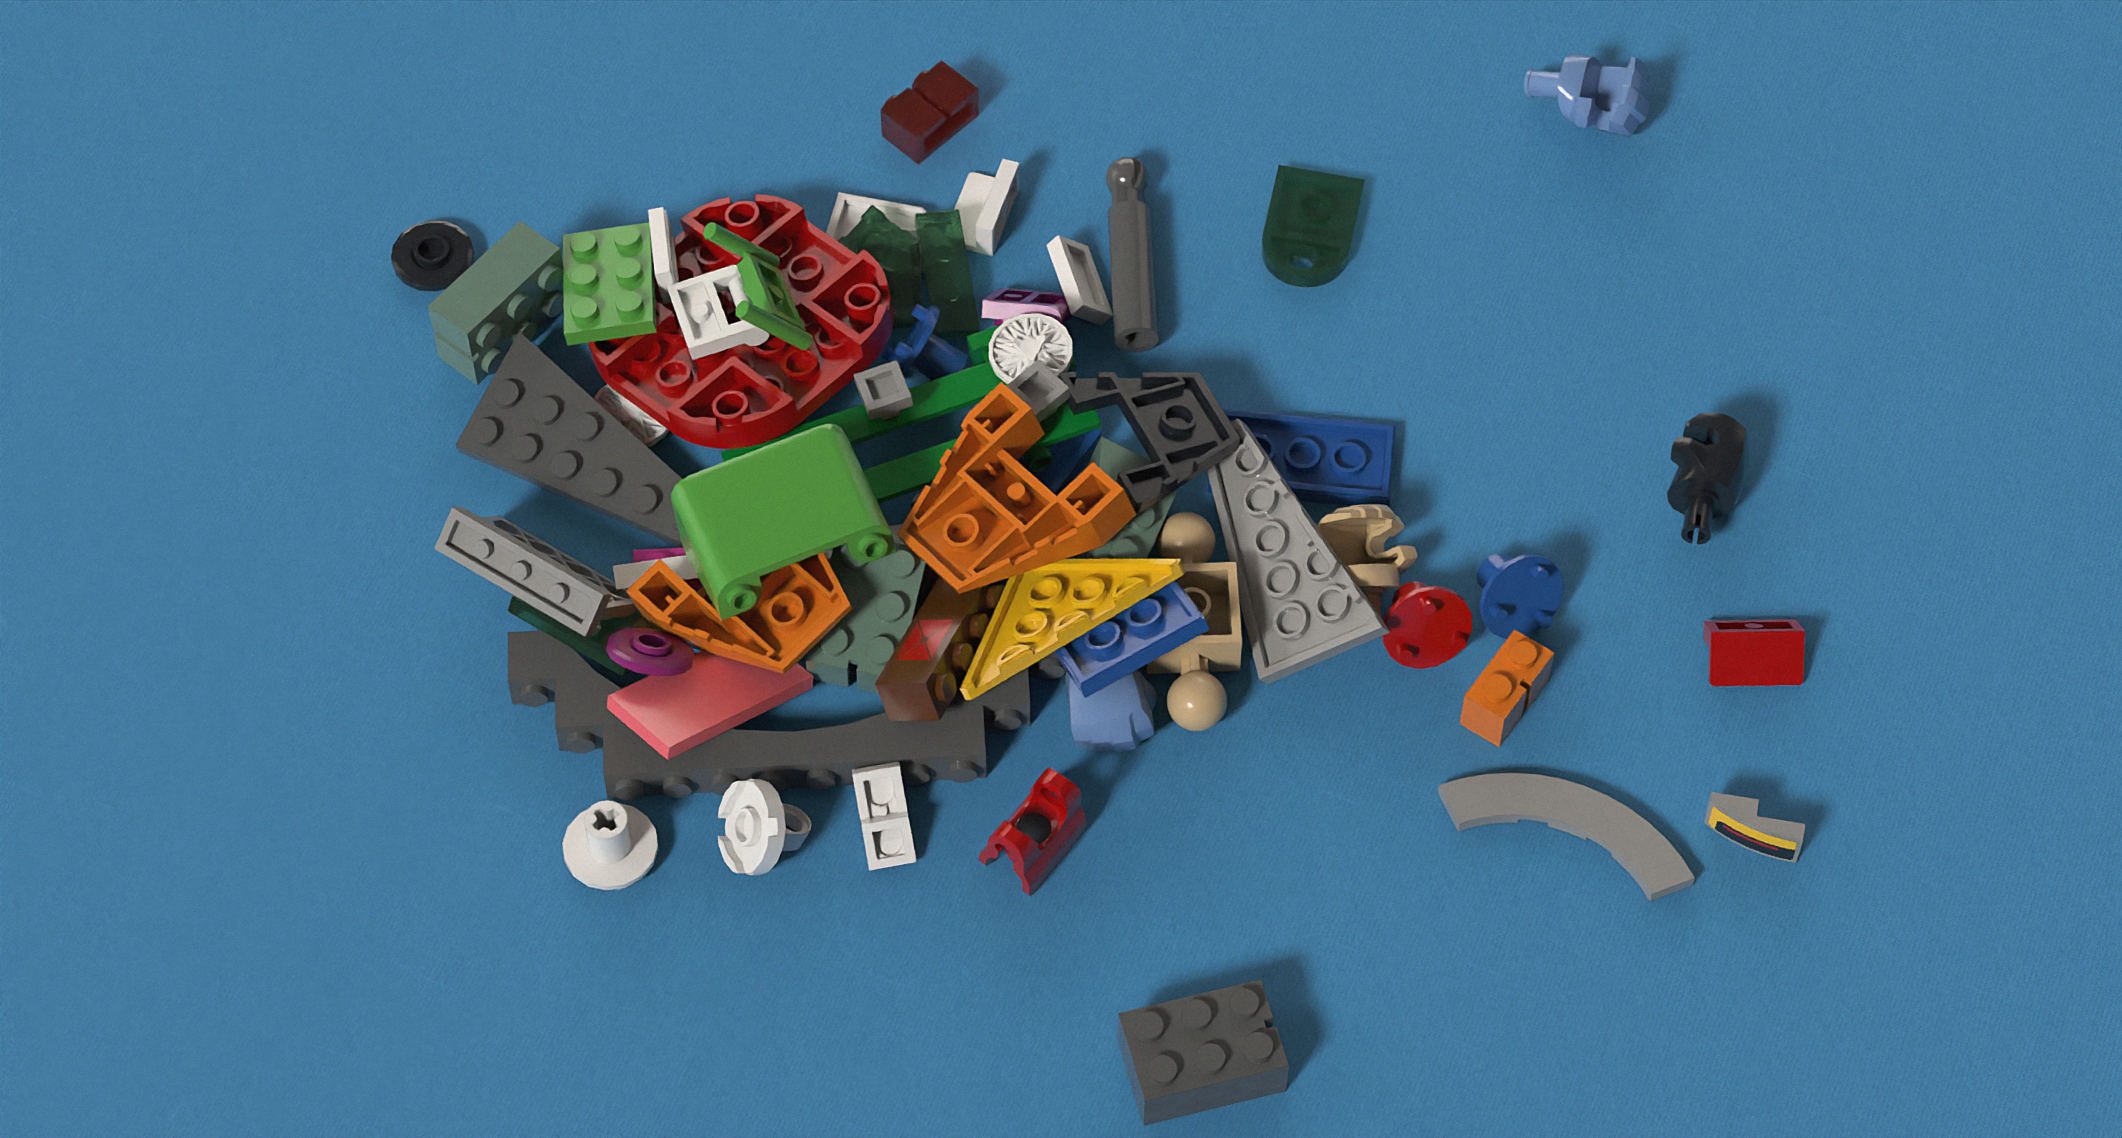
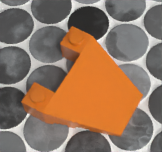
M1001 382L968 412L961 424L963 431L953 448L945 451L940 460L942 467L930 487L925 485L897 536L952 588L961 594L1102 547L1136 513L1125 490L1094 462L1057 496L1025 469L1017 460L1044 435V432L1032 408Z
M824 552L760 576L762 594L759 601L749 610L725 620L720 618L704 586L696 592L661 559L656 561L626 590L641 615L659 631H664L682 639L691 648L782 674L787 673L853 609Z

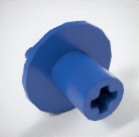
M916 304L911 312V315L918 320L904 341H900L895 350L888 346L881 356L888 362L897 360L903 376L911 367L932 381L962 371L968 359L967 354L932 333L940 314V308L932 305L926 309L919 304Z
M1495 554L1488 557L1481 564L1477 573L1478 584L1483 589L1479 604L1481 619L1494 635L1507 639L1515 629L1528 636L1541 628L1546 629L1552 625V617L1561 603L1564 584L1562 573L1550 559L1538 554L1520 555L1513 559L1504 554Z

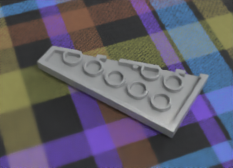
M1236 419L1231 421V424L1240 437L1237 450L1208 468L1207 472L1229 561L1236 562L1239 601L1258 677L1264 683L1270 684L1388 634L1390 631L1248 426L1241 420Z

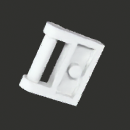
M731 265L667 286L692 360L744 343L749 346H757L764 343L769 337V333L742 319L739 322L728 325L717 293L723 291L731 293L736 308L744 300L752 304L751 299L743 290L744 282L737 265Z

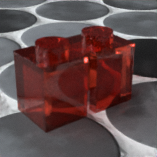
M941 60L929 71L925 70L915 78L912 90L906 88L899 95H893L885 102L882 109H880L882 137L919 165L979 116V89Z

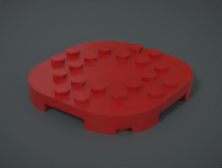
M755 194V202L738 201L733 204L731 197H726L700 206L680 219L683 232L674 238L679 282L731 265H737L743 259L704 238L703 232L706 225L714 222L779 257L780 262L777 269L782 273L805 331L813 337L811 346L807 350H801L769 334L768 339L760 345L749 346L744 343L692 360L672 303H663L656 277L657 333L588 343L596 369L603 380L612 389L673 434L699 446L736 449L758 445L790 431L852 381L854 374L863 372L881 354L891 336L894 310L886 276L874 257L865 250L855 254L808 222L804 208L786 199L769 195ZM727 291L717 293L728 325L741 321L736 316V306L731 293Z

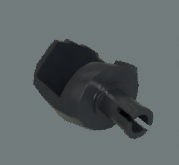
M1699 413L1687 421L1683 437H1677L1671 449V460L1679 467L1667 492L1668 502L1674 510L1685 515L1681 537L1691 544L1695 528L1699 529L1697 544H1704L1710 540L1712 519L1727 515L1737 504L1745 486L1748 471V432L1735 419L1726 414Z

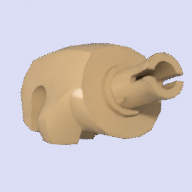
M1361 504L1338 508L1333 513L1323 517L1317 527L1382 619L1380 595L1384 594V591L1400 587V575L1417 560L1416 549L1414 546L1402 545L1384 551L1385 541L1391 536L1394 537L1405 528L1400 518L1387 505Z

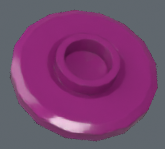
M649 628L618 630L609 636L606 649L609 657L620 666L637 673L652 676H674L685 673L692 668L695 654L691 646L682 639L664 631Z

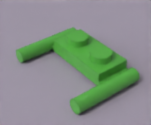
M714 222L707 224L703 232L705 239L743 258L737 264V268L744 282L743 290L751 299L752 304L745 300L741 301L736 308V316L801 350H807L812 344L813 337L805 331L782 273L777 269L780 262L779 257Z

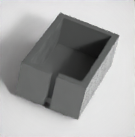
M1261 979L1118 1013L1117 1039L1143 1126L1286 1091L1289 1064L1277 1027H1273V1015Z

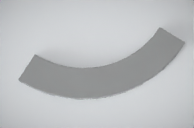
M1525 773L1483 774L1439 785L1438 794L1458 832L1475 826L1493 823H1518L1519 819L1548 823V827L1568 832L1584 840L1589 838L1611 852V857L1630 873L1642 888L1649 901L1693 886L1695 877L1671 843L1655 827L1629 807L1587 786L1560 778Z

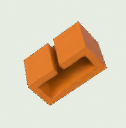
M1514 629L1464 695L1460 724L1500 747L1522 718L1523 709L1528 710L1548 683L1554 652Z

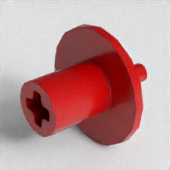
M1417 581L1408 582L1400 586L1394 593L1392 606L1387 611L1383 621L1390 633L1382 636V642L1390 657L1402 666L1416 669L1436 667L1454 658L1460 650L1467 646V641L1472 632V613L1464 598L1452 589L1438 586L1428 587L1426 584Z

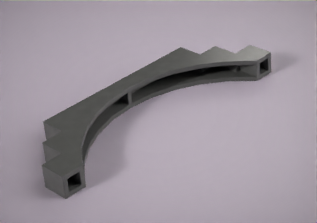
M556 630L508 632V685L512 704L537 707L555 702V729L559 750L588 753L594 749H603V776L607 798H619L626 801L637 800L642 796L666 795L671 798H682L693 793L711 792L724 796V793L733 782L747 781L749 779H761L770 782L777 792H781L786 788L804 787L812 790H826L833 786L854 785L853 769L899 761L902 782L908 785H921L934 780H952L958 783H965L976 778H987L984 728L1009 731L1020 726H1030L1029 677L1056 679L1066 674L1065 668L1054 652L973 700L964 699L960 685L954 699L950 702L940 721H889L887 713L884 712L850 724L795 732L738 730L731 728L667 760L607 709L608 695L622 688L597 673L561 638Z

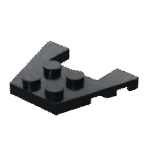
M1064 372L1058 376L1070 389V398L1066 400V403L1074 415L1115 404L1118 405L1151 459L1152 464L1119 472L1116 483L1125 490L1136 514L1143 512L1238 448L1240 437L1200 372H1142L1141 378H1118L1115 372H1098L1097 378H1076V372Z

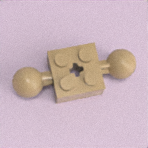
M1179 512L1171 515L1163 522L1156 538L1157 549L1162 559H1181L1185 573L1176 580L1204 616L1209 630L1146 664L1147 674L1181 673V676L1172 683L1168 691L1167 708L1169 714L1180 727L1186 730L1204 731L1212 728L1222 719L1227 707V695L1223 685L1209 672L1240 671L1242 632L1236 562L1206 563L1212 556L1215 548L1213 528L1205 518L1196 513Z

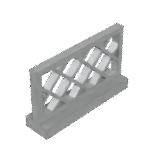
M462 506L452 507L435 545V550L585 637L594 635L601 620L640 614L627 594L626 588L616 590L614 581L499 515L479 517Z

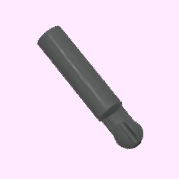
M1123 156L1114 160L1106 172V184L1112 193V206L1108 210V233L1114 338L1116 346L1123 351L1143 352L1155 347L1159 342L1151 210L1145 204L1144 190L1148 184V173L1145 165L1139 160Z

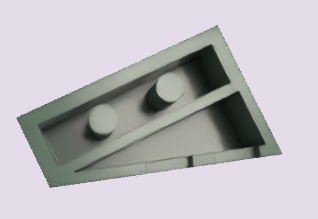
M1102 436L1088 462V466L1094 462L1115 482L1119 472L1152 464L1151 460ZM1178 489L1143 512L1136 514L1104 546L1082 553V559H1147Z

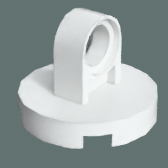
M761 779L736 781L724 793L719 807L718 818H726V836H718V845L724 862L733 872L761 875L773 868L778 862L782 851L799 849L811 830L812 824L810 818L801 809L782 803L778 792L770 782ZM786 825L792 828L794 831L787 829Z

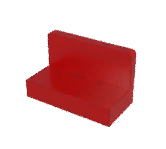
M1796 619L1704 621L1703 639L1709 647V683L1712 686L1801 685L1803 683L1805 630Z

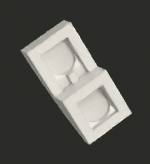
M899 761L853 769L852 776L869 871L917 862Z

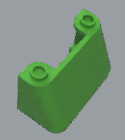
M835 424L819 425L691 474L680 480L674 486L671 493V503L684 552L722 620L749 610L759 601L762 594L760 576L829 549L846 544V548L852 558L858 562L865 563L896 553L893 534L853 447L842 428Z

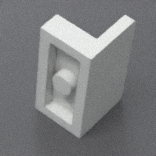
M1002 159L995 177L975 172L968 174L944 233V238H947L954 247L993 257L1019 191L1018 162Z

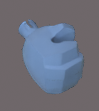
M1571 53L1565 57L1560 72L1529 69L1524 78V92L1527 97L1558 98L1559 108L1563 117L1578 127H1589L1607 133L1631 137L1637 126L1647 118L1650 105V83L1647 78V67L1635 57L1630 58L1628 67L1601 66L1598 59L1593 56Z
M1139 669L1084 698L1066 671L1065 685L1070 727L1074 741L1079 749L1093 750L1094 752L1128 751L1136 749L1140 741L1154 735L1152 710L1156 705L1157 694Z

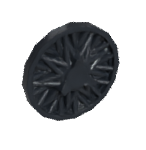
M428 220L414 224L400 234L393 244L391 261L396 276L405 285L419 291H440L447 289L473 265L475 253L469 235L459 226L447 221Z

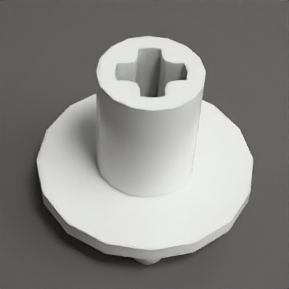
M609 800L599 801L589 809L579 813L567 827L562 842L564 861L572 875L588 887L606 891L620 890L641 880L654 866L659 850L656 829L647 815L633 806Z

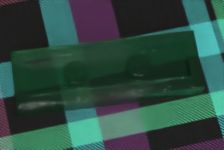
M959 209L916 213L914 222L929 307L935 305L940 308V314L933 329L934 334L944 339L978 333L980 326Z

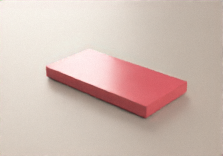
M700 651L694 654L692 668L683 674L674 676L650 675L608 695L607 709L669 760L812 689L814 676L798 663L787 673L782 674Z

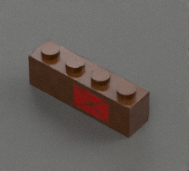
M938 577L875 682L889 721H940L966 676L1002 595L1004 586L1000 584V581L959 594L942 577Z

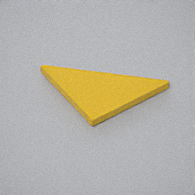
M1063 559L1009 577L960 687L964 699L973 700L1180 578L1185 573L1181 559Z

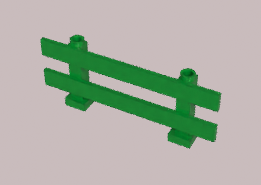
M999 326L967 336L970 361L973 367L909 388L913 406L899 410V416L882 421L881 417L870 420L864 404L808 423H804L803 420L790 431L770 441L754 446L722 451L720 453L723 462L819 425L835 424L839 426L853 446L977 404L999 383L1002 382L1004 385H1007L996 376L989 362V342L994 331ZM1074 359L1067 372L1077 370ZM1066 402L1062 403L1057 407V411L1043 423L1039 422L1044 435L1021 457L1025 466L1031 472L1047 469L1054 462L1050 445L1102 428L1096 410L1074 415ZM957 439L863 470L878 504L923 489L925 485L930 486L942 467L940 464L942 456L947 449L951 450Z

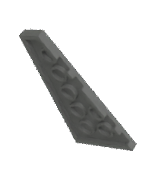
M519 331L456 443L458 451L683 548L671 503L673 488L682 478Z

